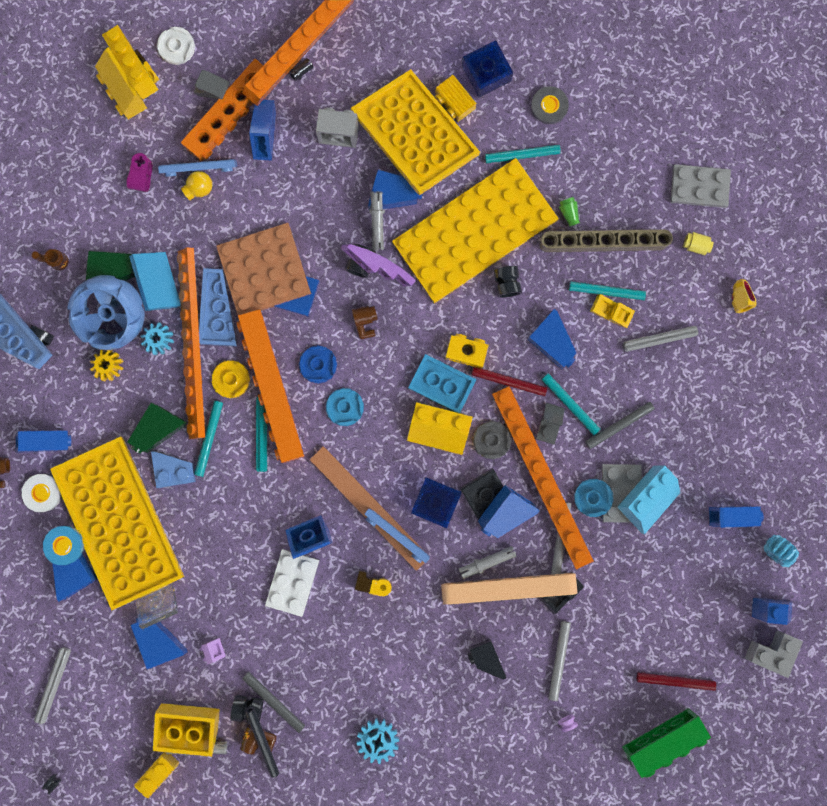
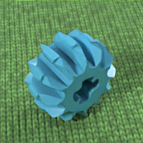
M151 323L150 330L144 328V331L147 332L146 335H140L142 339H145L141 345L147 346L146 351H152L153 355H157L158 352L163 355L165 354L164 348L171 350L168 343H174V340L170 339L174 334L173 332H168L169 327L166 325L163 327L161 323H157L155 326ZM155 337H161L160 341H154Z
M773 535L769 538L763 548L767 556L782 567H790L799 556V551L796 547L780 535Z

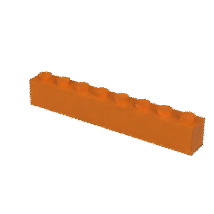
M324 0L244 87L243 94L258 106L351 6L354 0Z
M259 309L238 315L239 321L236 324L239 333L243 332L245 338L242 340L244 350H248L250 355L247 358L250 369L254 368L255 376H252L254 385L259 387L261 394H258L259 402L261 405H265L266 412L263 413L266 424L270 423L272 429L269 431L270 439L277 446V449L274 450L277 461L281 460V463H287L303 458L305 456L262 312Z

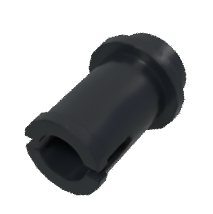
M305 58L296 67H293L289 74L295 81L301 80L304 74L314 68L313 64L311 63L305 67L310 62L308 58Z

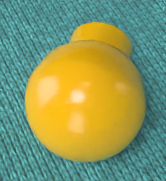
M195 171L187 177L186 185L181 187V190L189 200H192L194 197H204L212 190V180L207 173Z

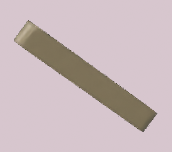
M664 229L549 231L543 234L539 241V246L544 252L660 251L671 244L673 236L670 231ZM620 237H625L628 240V244L621 243ZM639 237H644L647 240V244H642L639 241ZM658 237H663L666 240V244L660 243ZM569 238L572 241V245H565L563 239ZM582 238H588L591 244L585 245L582 242ZM601 238H607L609 245L603 244ZM544 239H551L553 241V245H546L544 243Z

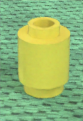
M693 232L692 234L687 233L683 247L687 248V251L706 255L707 252H711L714 242L711 241L709 236Z

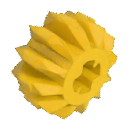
M100 350V355L93 354L96 360H90V363L94 364L90 371L95 372V378L100 377L101 381H106L108 378L109 381H113L114 376H120L117 371L123 370V367L119 366V364L124 361L123 359H118L119 353H113V350H107L106 352L105 350ZM105 362L110 363L109 366L107 365L108 369L104 368Z

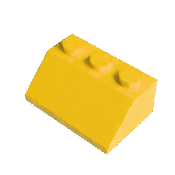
M106 48L95 65L98 71L96 76L102 85L106 84L108 87L105 91L110 99L116 100L117 105L115 107L121 116L125 115L129 120L147 109V107L132 86L110 48Z
M416 402L407 441L462 455L473 417Z
M161 703L155 712L153 751L212 757L218 732L220 709Z

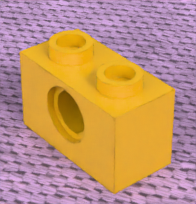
M462 334L451 335L445 360L483 368L489 345L485 344V341L482 339L474 338L473 341L466 339L467 336ZM470 346L472 354L465 355L462 352V348Z

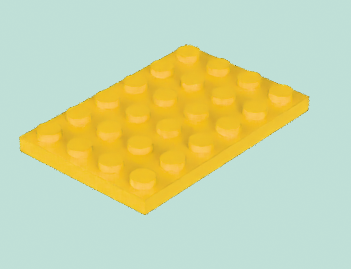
M411 69L351 107V111L357 113L359 123L418 195H421L479 156L480 151Z

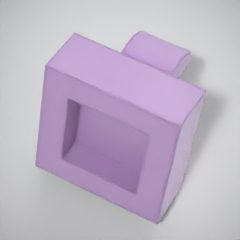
M220 638L201 645L202 647L199 649L204 652L205 658H203V661L207 662V664L226 657Z

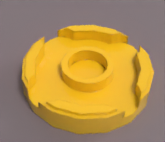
M224 361L220 363L212 374L213 388L218 394L226 398L241 396L246 392L250 384L248 370L237 361Z

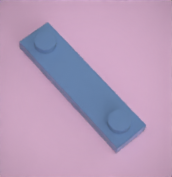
M229 159L160 165L158 169L159 174L165 173V177L177 176L176 172L221 168V172L233 171L232 167H237V160Z
M369 508L366 511L365 515L367 518L365 520L374 527L376 524L410 550L413 553L411 557L417 562L421 563L423 561L427 563L430 559L429 554L374 510Z

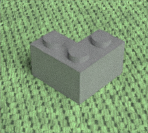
M777 630L770 648L751 641L745 659L789 678L803 641Z

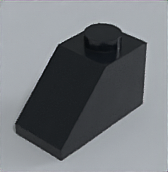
M491 639L469 647L470 653L467 655L471 665L475 664L477 669L503 680L506 679Z

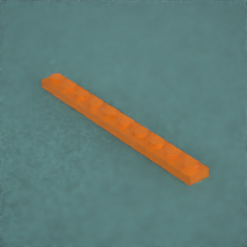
M186 247L178 251L177 263L179 264L178 281L180 283L179 300L181 301L180 318L182 320L181 337L183 339L182 355L185 366L183 374L186 383L184 392L187 400V433L189 434V439L205 438L195 259L194 248Z
M510 386L493 393L494 401L574 568L577 570L594 562Z

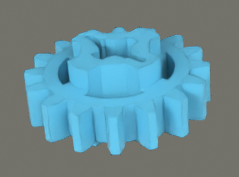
M375 718L374 724L369 720L367 722L368 727L363 725L361 727L363 733L358 732L357 737L360 740L357 741V745L362 746L358 752L365 753L364 759L370 757V763L377 759L378 764H381V759L383 758L388 762L389 755L395 756L393 749L398 750L399 745L395 744L399 742V737L395 736L397 729L391 730L393 724L385 725V719H383L382 723H379L378 718ZM378 729L377 731L370 733L371 730ZM385 731L390 735L391 740L386 738ZM379 734H381V742L379 743V745H377V748H375V740H377V738H379ZM366 744L370 745L371 751L366 747Z

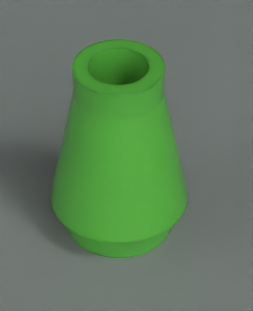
M574 197L559 202L561 206L559 208L569 227L579 224L578 206Z

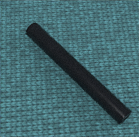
M249 707L245 710L265 765L270 777H277L279 770L255 708Z

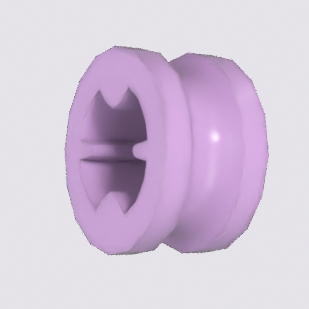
M568 715L558 721V724L562 726V732L570 731L578 726L577 722L574 721V715Z

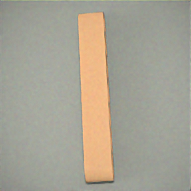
M576 573L441 584L443 604L562 596L578 593Z

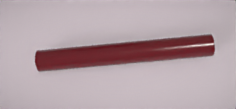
M475 366L472 372V376L545 397L547 393V387Z
M637 672L636 681L639 683L716 690V681L640 672Z

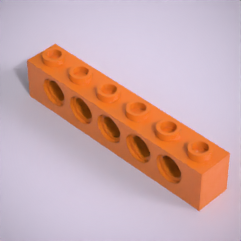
M254 59L226 90L223 99H218L181 141L183 147L200 162L204 159L207 160L212 155V150L215 146L222 144L225 139L224 136L229 131L231 132L235 129L237 121L248 114L253 102L248 97L242 101H239L238 98L244 95L245 85L264 66L257 59ZM229 109L234 110L232 114H225ZM216 123H221L219 128H213ZM209 137L207 142L201 143L202 138Z

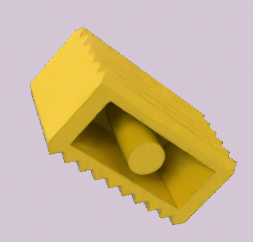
M451 75V77L436 87V100L440 105H445L447 108L446 112L452 119L455 118L457 122L476 109L477 103L454 75Z
M163 752L134 784V787L144 797L150 798L179 765V761L171 754Z

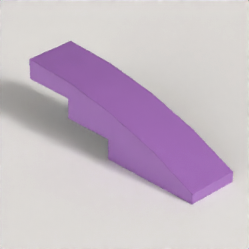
M351 244L341 246V249L367 273L378 272L385 280L396 279L402 286H412L416 281L402 268L370 250Z

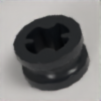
M53 774L41 789H46L48 791L47 794L50 795L62 780L56 779V775Z

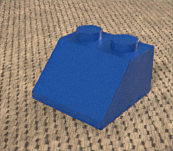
M322 515L285 530L293 559L333 543Z

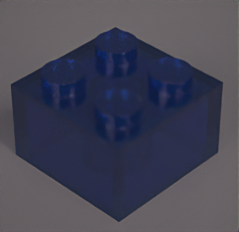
M496 40L462 57L461 66L478 98L512 82L514 72Z
M425 477L411 514L447 528L462 492Z

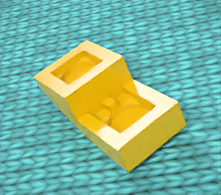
M597 294L590 310L595 315L624 328H628L635 312L622 303H616L601 294Z

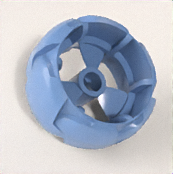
M99 275L84 281L75 288L67 306V310H70L69 324L75 335L82 342H89L93 348L99 350H114L127 345L137 337L144 324L145 310L142 306L140 294L130 283L125 280L116 279L115 276ZM94 293L101 306L98 308V313L88 314L90 311L87 308V299ZM114 319L124 330L117 334L106 333V330L99 329L102 321Z

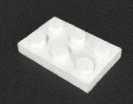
M282 549L265 606L302 617L319 560L305 555L293 559L291 551Z

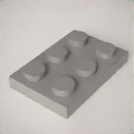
M675 164L673 166L670 203L727 208L729 204L731 169Z
M602 464V481L611 487L614 498L611 509L602 515V522H631L618 509V506L641 481V465Z

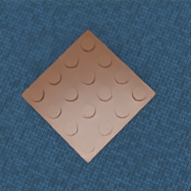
M289 223L216 246L238 315L259 309L263 311L311 294Z

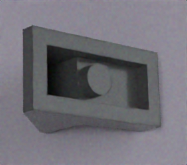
M201 70L195 84L194 93L200 97L222 100L230 82L206 70Z
M546 403L536 440L555 445L559 428L563 423L565 408Z

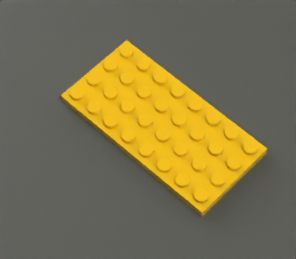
M515 158L394 239L392 243L435 304L551 226L559 218Z
M120 436L50 469L75 528L82 535L85 551L111 610L117 609L185 577L123 437Z

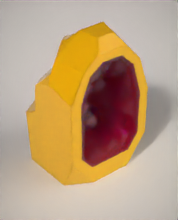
M744 279L736 281L732 294V305L735 312L743 313L755 308L756 298L749 283Z

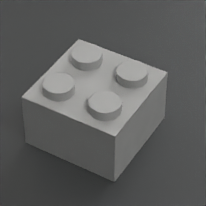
M333 108L319 109L316 126L319 144L356 148L359 130L357 113L351 110L335 111Z

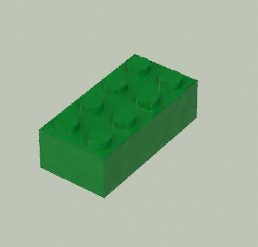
M688 708L622 746V749L641 778H648L654 775L657 769L670 766L674 759L687 756L693 748L704 746L711 736L700 717Z

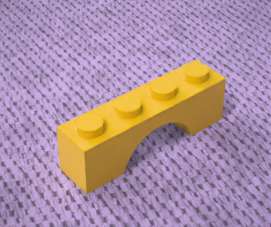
M116 25L102 34L140 97L144 100L159 89L120 27Z

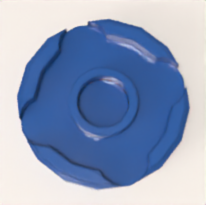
M310 347L300 357V372L305 379L312 383H325L332 379L336 373V357L326 347Z

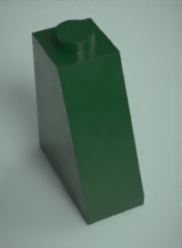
M88 251L86 280L99 275L115 276L116 279L125 281L134 278L135 274L129 257L132 254Z
M151 402L127 443L132 445L131 449L137 453H149L184 428L188 422Z

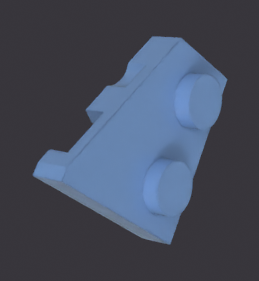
M151 452L156 488L196 482L193 463L159 452Z

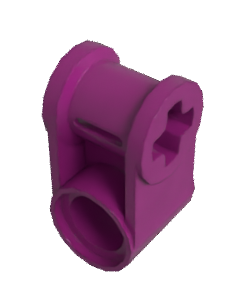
M137 153L131 159L130 171L127 177V188L148 192L151 184L153 163L143 153Z

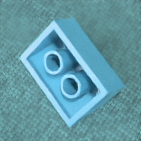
M665 465L653 466L619 504L618 509L642 534H645L680 494L678 479Z

